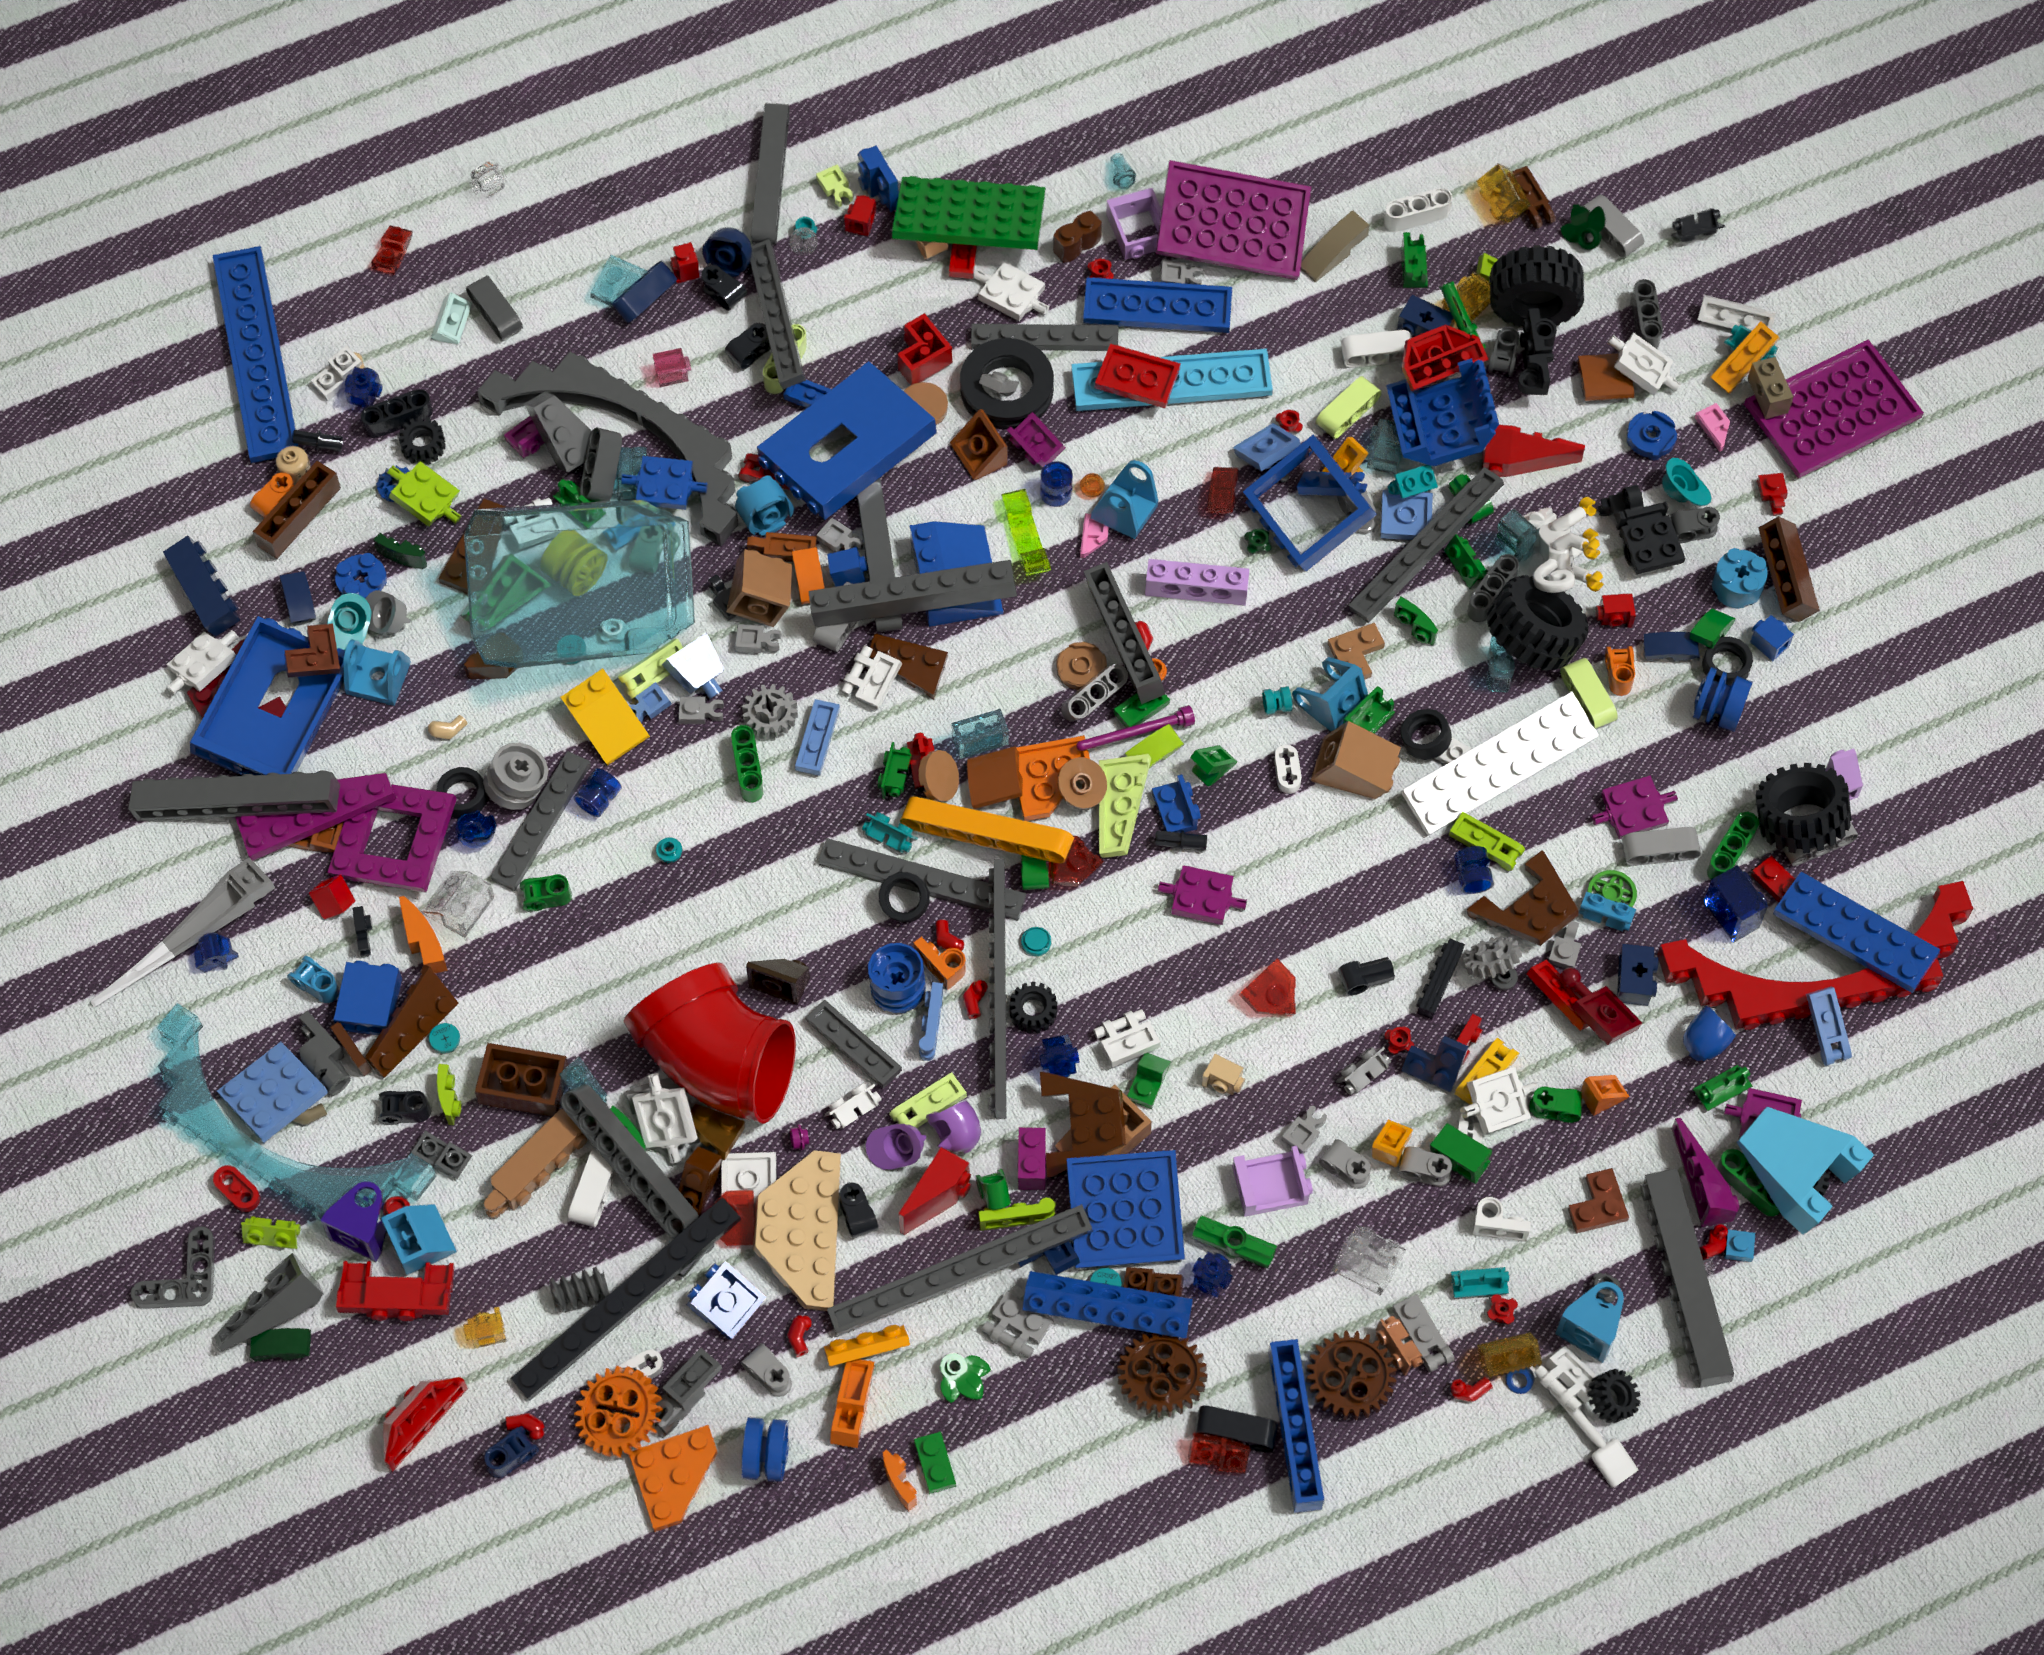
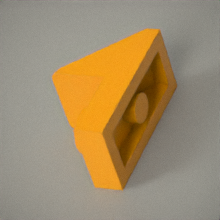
M1347 437L1333 458L1344 472L1353 475L1356 472H1363L1359 466L1369 453L1353 437ZM1325 467L1322 472H1329V470Z
M1388 1119L1373 1142L1372 1157L1397 1167L1403 1149L1411 1138L1413 1129Z

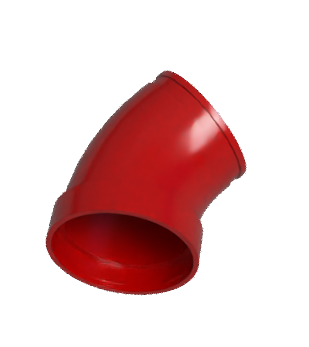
M723 963L707 964L673 979L649 994L628 1012L624 1018V1024L639 1048H646L660 1069L680 1088H684L686 1093L720 1112L746 1120L752 1119L758 1123H767L776 1115L784 1101L793 1073L796 1054L794 1028L788 1020L775 1019L774 1017L760 1014L745 1005L736 995L738 987Z

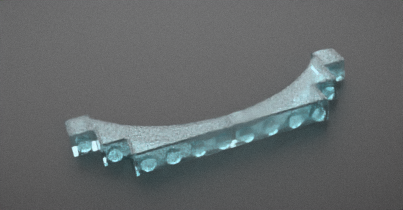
M176 1003L157 1027L162 1036L160 1040L171 1048L158 1065L163 1075L161 1079L172 1087L159 1103L163 1113L162 1118L172 1126L176 1124L182 1126L184 1133L192 1139L200 1138L205 1141L204 1145L212 1152L217 1154L220 1151L225 1154L226 1160L235 1167L242 1165L248 1169L247 1173L255 1180H265L269 1183L268 1187L279 1195L285 1193L291 1197L289 1200L298 1208H308L312 1211V1216L318 1221L321 1220L325 1212L358 1183L372 1182L376 1184L382 1193V1206L393 1190L402 1198L408 1199L410 1197L417 1202L436 1178L433 1166L412 1153L406 1159L384 1165L364 1168H330L297 1162L264 1148L241 1132L224 1115L214 1101L208 1089L201 1065L199 1031L203 1028V1025L198 1016ZM362 1189L356 1194L355 1202L360 1207H369L375 1202L376 1193L371 1189Z

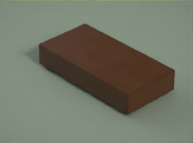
M337 1022L330 1028L363 1076L372 1072V1068L341 1023Z

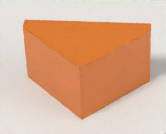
M1616 1075L1588 1076L1584 1079L1581 1088L1582 1099L1593 1116L1629 1097Z

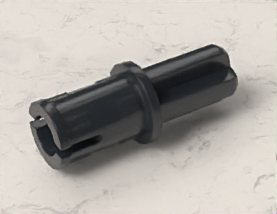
M294 430L292 442L313 446L315 450L327 449L341 452L343 436L321 433L319 430L317 433Z
M1158 830L1155 834V845L1179 848V851H1182L1183 848L1206 851L1207 835L1184 833V830H1181V833Z

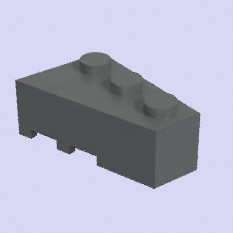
M543 392L524 404L558 469L569 472L585 462L589 438L592 432L588 426L553 394Z

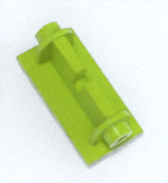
M252 1216L251 1219L246 1218L245 1222L241 1223L243 1243L280 1248H298L297 1235L300 1234L301 1225L296 1224V1221L277 1220L275 1226H272V1219Z

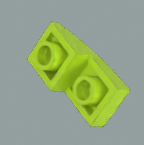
M1168 724L1136 744L1125 754L1127 757L1149 754L1151 757L1150 769L1160 760H1165L1185 744L1171 725Z
M438 1064L437 1090L439 1100L448 1125L454 1126L455 1117H459L461 1113V1101L458 1100L454 1091L455 1075H452L449 1065Z

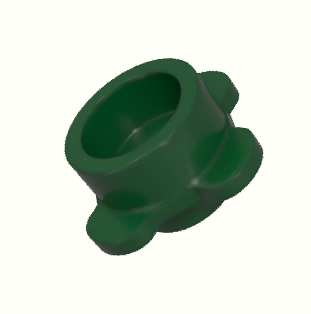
M1254 529L1245 534L1244 538L1248 542L1247 551L1250 554H1255L1258 551L1269 552L1272 545L1268 541V531Z

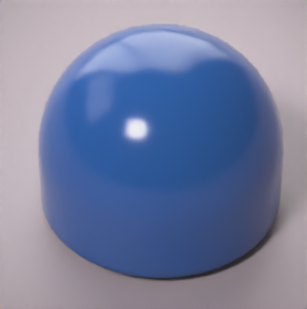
M1525 1365L1513 1366L1506 1375L1508 1388L1517 1394L1528 1392L1535 1380L1532 1370ZM1515 1373H1522L1526 1376L1527 1384L1525 1386L1517 1387L1514 1385L1513 1375Z

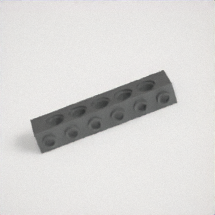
M1105 562L1083 571L1088 588L1141 704L1165 695L1161 678L1108 563Z

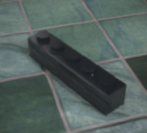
M1449 938L1448 943L1444 942L1441 949L1443 954L1441 957H1437L1435 962L1437 967L1429 975L1430 983L1429 985L1425 984L1422 991L1424 996L1423 998L1419 997L1416 1007H1418L1417 1014L1433 1019L1463 953L1465 944Z

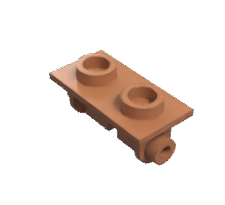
M1394 1316L1387 1318L1385 1322L1383 1319H1380L1376 1327V1337L1380 1340L1382 1346L1388 1348L1391 1354L1390 1357L1394 1359L1393 1365L1400 1369L1405 1376L1411 1365L1416 1368L1423 1363L1421 1359L1423 1356L1413 1340L1405 1344L1402 1343V1340L1408 1338L1409 1334L1399 1319H1395Z

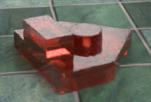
M1073 836L1074 840L1065 862L1055 863L1048 861L1049 878H1052V885L1078 887L1102 866L1104 861L1097 854L1094 855L1078 836Z
M1277 958L1240 992L1239 996L1256 1014L1294 1016L1296 1014V977Z
M727 1190L716 1202L723 1197L742 1220L720 1239L727 1246L753 1245L755 1226L754 1190Z

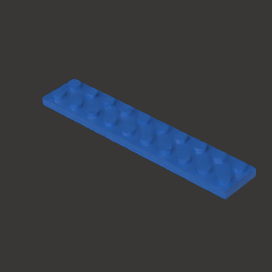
M261 246L212 255L251 463L274 459L286 447H299V444L292 442V433L296 430L263 253Z

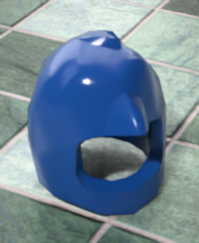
M1704 1006L1689 1023L1683 1036V1044L1691 1058L1697 1061H1706L1721 1054L1731 1044L1736 1034L1715 1011L1708 1006Z

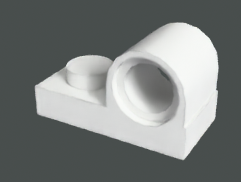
M1486 1197L1478 1204L1472 1235L1527 1241L1531 1222L1524 1221L1520 1217L1503 1218L1501 1202L1496 1198ZM1490 1210L1495 1216L1491 1218L1486 1217L1482 1211Z

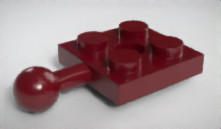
M1566 968L1561 972V984L1568 989L1574 988L1582 997L1571 1008L1607 1045L1637 1031L1643 1024L1607 986L1592 993L1581 982V974L1577 969Z

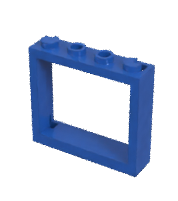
M1314 435L1310 436L1243 491L1248 498L1245 501L1248 507L1254 513L1258 511L1262 516L1259 519L1261 524L1267 531L1272 529L1276 534L1273 539L1282 550L1286 547L1290 554L1287 558L1295 568L1300 566L1306 572L1377 515L1327 449ZM1315 452L1358 509L1301 554L1259 500V497Z

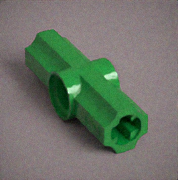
M1202 1215L1198 1219L1192 1235V1239L1222 1250L1230 1258H1242L1267 1269L1271 1265L1277 1249V1245L1247 1234L1239 1226H1227ZM1236 1238L1240 1240L1241 1244L1233 1246L1228 1243V1240Z

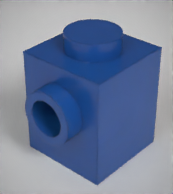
M857 547L827 554L830 575L835 587L844 586L846 582L852 584L865 582L864 571H868L865 556L860 557Z
M1770 615L1765 621L1761 619L1754 625L1750 643L1773 662L1790 647L1794 634L1787 628L1784 622Z

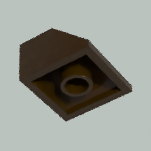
M773 959L750 961L746 965L749 988L796 1005L799 1004L810 979L809 967L799 960Z

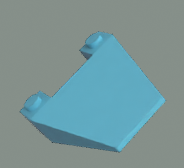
M1766 1107L1736 1142L1782 1216L1802 1235L1819 1224L1832 1208V1205L1813 1188L1823 1173L1829 1169L1845 1184L1861 1172L1874 1156L1853 1135L1770 1107Z

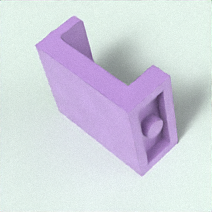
M1292 1146L1291 1151L1287 1153L1246 1161L1244 1155L1233 1157L1232 1169L1244 1217L1308 1204L1309 1195L1313 1194L1310 1178H1305L1303 1171L1306 1169L1305 1156L1303 1153L1299 1154L1297 1146Z

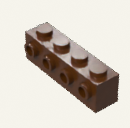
M316 461L253 530L257 546L278 559L341 489L337 473Z
M1778 516L1758 527L1782 615L1800 622L1819 612V605L1796 524Z

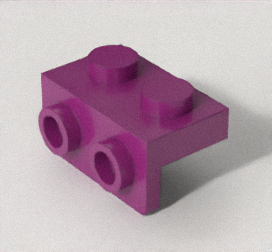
M1033 412L1016 429H1013L1011 426L1007 429L1012 435L1009 440L1018 449L1022 447L1027 452L1025 457L1034 466L1039 464L1046 468L1066 449L1061 441Z
M530 416L504 434L505 440L523 459L530 454L536 453L544 444Z

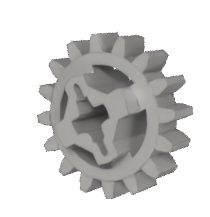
M772 684L770 689H766L765 685H761L760 692L752 689L753 697H745L746 704L742 705L743 721L747 722V726L751 729L755 728L756 736L763 732L766 739L769 738L770 733H774V736L778 738L779 731L787 734L788 725L795 726L794 718H798L797 701L793 700L791 692L785 694V687L782 686L779 690H776L775 684ZM767 706H769V709L772 711L773 716H771V713L768 711Z
M1504 936L1495 939L1491 937L1487 942L1480 941L1476 946H1472V951L1465 953L1466 957L1463 958L1468 974H1472L1473 978H1477L1480 975L1482 979L1490 976L1495 978L1498 973L1504 975L1509 969H1514L1513 964L1520 963L1519 958L1522 957V953L1517 940L1513 941L1512 937L1504 939Z

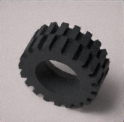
M1796 763L1790 764L1789 770L1781 767L1777 769V775L1768 774L1766 782L1761 781L1759 790H1756L1760 833L1762 837H1766V842L1770 845L1776 843V848L1779 850L1788 847L1789 853H1796L1797 849H1803V854L1810 853V848H1816L1817 852L1822 851L1825 844H1828L1830 847L1837 844L1836 837L1842 840L1846 836L1845 830L1849 831L1850 821L1852 820L1848 784L1845 783V779L1841 774L1837 776L1836 770L1830 768L1828 771H1825V765L1818 764L1816 768H1812L1811 763H1804V767L1798 768ZM1799 805H1815L1823 808V810L1804 816L1784 813L1790 808Z

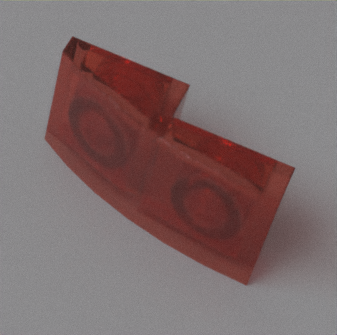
M390 225L381 238L380 249L371 261L372 269L395 275L408 249L413 231Z
M1213 467L1208 496V513H1233L1236 500L1235 489L1239 476L1238 468Z
M1192 1433L1188 1460L1189 1463L1217 1465L1218 1471L1245 1474L1250 1447L1217 1436Z

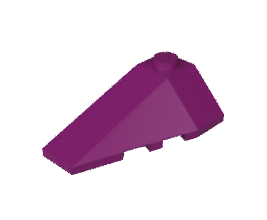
M1681 1117L1675 1118L1671 1129L1701 1227L1732 1222L1739 1211L1737 1196L1732 1195L1730 1186Z

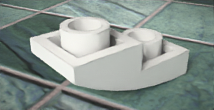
M347 345L327 360L329 366L311 380L313 386L327 400L339 392L363 364Z

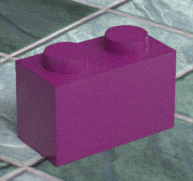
M1019 1127L1018 1190H1045L1046 1128Z

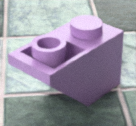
M1854 748L1848 751L1839 750L1830 756L1825 771L1832 768L1836 770L1837 776L1841 774L1844 777L1845 783L1848 784L1849 798L1853 800L1858 798L1863 787L1857 754Z

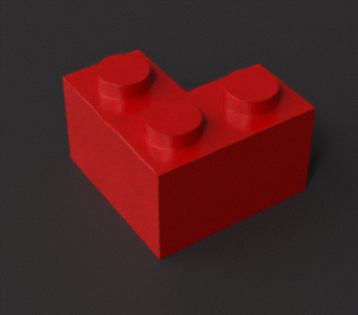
M925 313L904 325L905 342L909 347L897 354L898 370L910 385L920 383L953 363L952 346Z

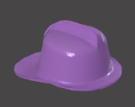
M894 1124L881 1127L872 1131L868 1136L866 1153L876 1167L884 1170L910 1166L920 1158L926 1135H921V1132L916 1127L908 1124Z

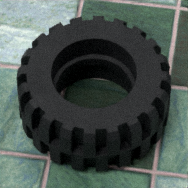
M1533 245V247L1529 248L1527 246L1520 247L1519 250L1515 251L1513 249L1509 251L1506 256L1502 255L1491 268L1490 305L1494 313L1508 324L1512 323L1516 327L1523 326V319H1527L1529 309L1539 308L1540 319H1549L1558 326L1561 322L1566 323L1571 320L1572 316L1575 317L1584 304L1583 267L1574 255L1568 254L1566 250L1561 248L1557 250L1553 246L1541 247L1540 245Z
M1517 576L1506 582L1487 611V624L1490 627L1492 637L1496 638L1497 644L1500 647L1503 646L1506 649V653L1510 656L1516 657L1517 661L1523 664L1527 663L1535 669L1541 668V670L1548 671L1566 666L1582 646L1588 634L1586 614L1582 613V607L1576 604L1574 598L1565 592L1548 593L1539 590L1534 585L1533 576Z

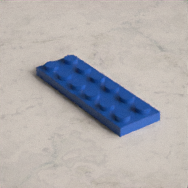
M1087 277L1083 324L1229 333L1232 287Z
M1800 872L1773 912V915L1911 993L1917 988L1941 950L1803 872Z

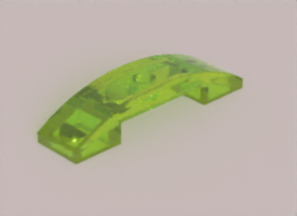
M1026 489L1001 494L1010 533L1026 576L1051 571L1045 548L1042 547L1032 516V507Z

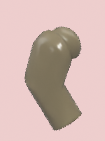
M322 1103L307 1109L293 1121L302 1125H308L326 1116L327 1112Z

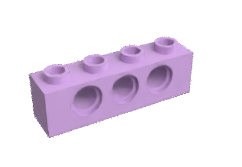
M1148 559L1145 596L1246 606L1249 569Z

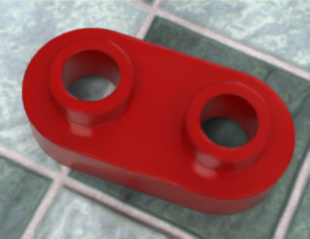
M225 1165L216 1170L213 1176L216 1189L236 1209L242 1212H250L259 1205L260 1194L257 1188L237 1168ZM227 1179H233L231 1184H224ZM244 1197H251L249 1202H242Z

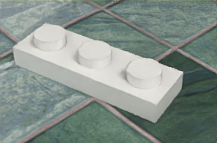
M1704 295L1698 320L1728 328H1733L1734 325H1743L1750 330H1753L1761 321L1772 330L1776 312Z

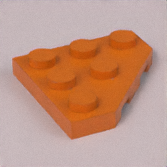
M1085 735L1016 747L1019 752V772L1023 778L1022 797H1019L1024 821L1050 817L1063 799L1057 782L1060 769L1071 759L1079 757L1090 759L1088 750L1079 751L1076 748L1077 742L1085 740Z
M709 1425L641 1447V1450H632L630 1459L654 1532L682 1523L692 1499L695 1498L705 1479L704 1476L718 1454Z

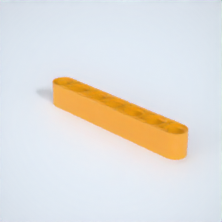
M914 796L909 798L900 819L901 824L912 828L913 831L1055 863L1065 862L1074 840L1073 835L1063 829Z

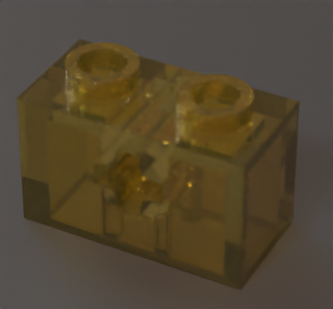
M1497 163L1476 181L1481 189L1479 190L1480 195L1490 204V212L1497 220L1510 223L1531 206L1511 169Z

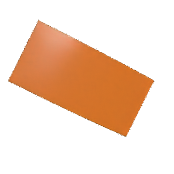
M817 547L792 551L801 605L810 603L809 591L825 589Z
M886 1449L883 1452V1462L888 1481L897 1498L910 1512L917 1505V1491L907 1480L904 1483L902 1482L906 1478V1469L904 1468L906 1463L898 1454L892 1455Z

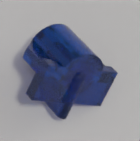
M207 933L201 936L194 952L195 967L204 973L217 967L226 970L228 962L239 958L238 953L232 950L230 939L218 933Z

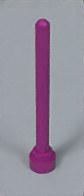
M1190 705L1178 708L1174 715L1077 742L1076 748L1079 751L1088 750L1159 730L1168 724L1171 726L1177 724L1184 728L1195 724L1194 712Z

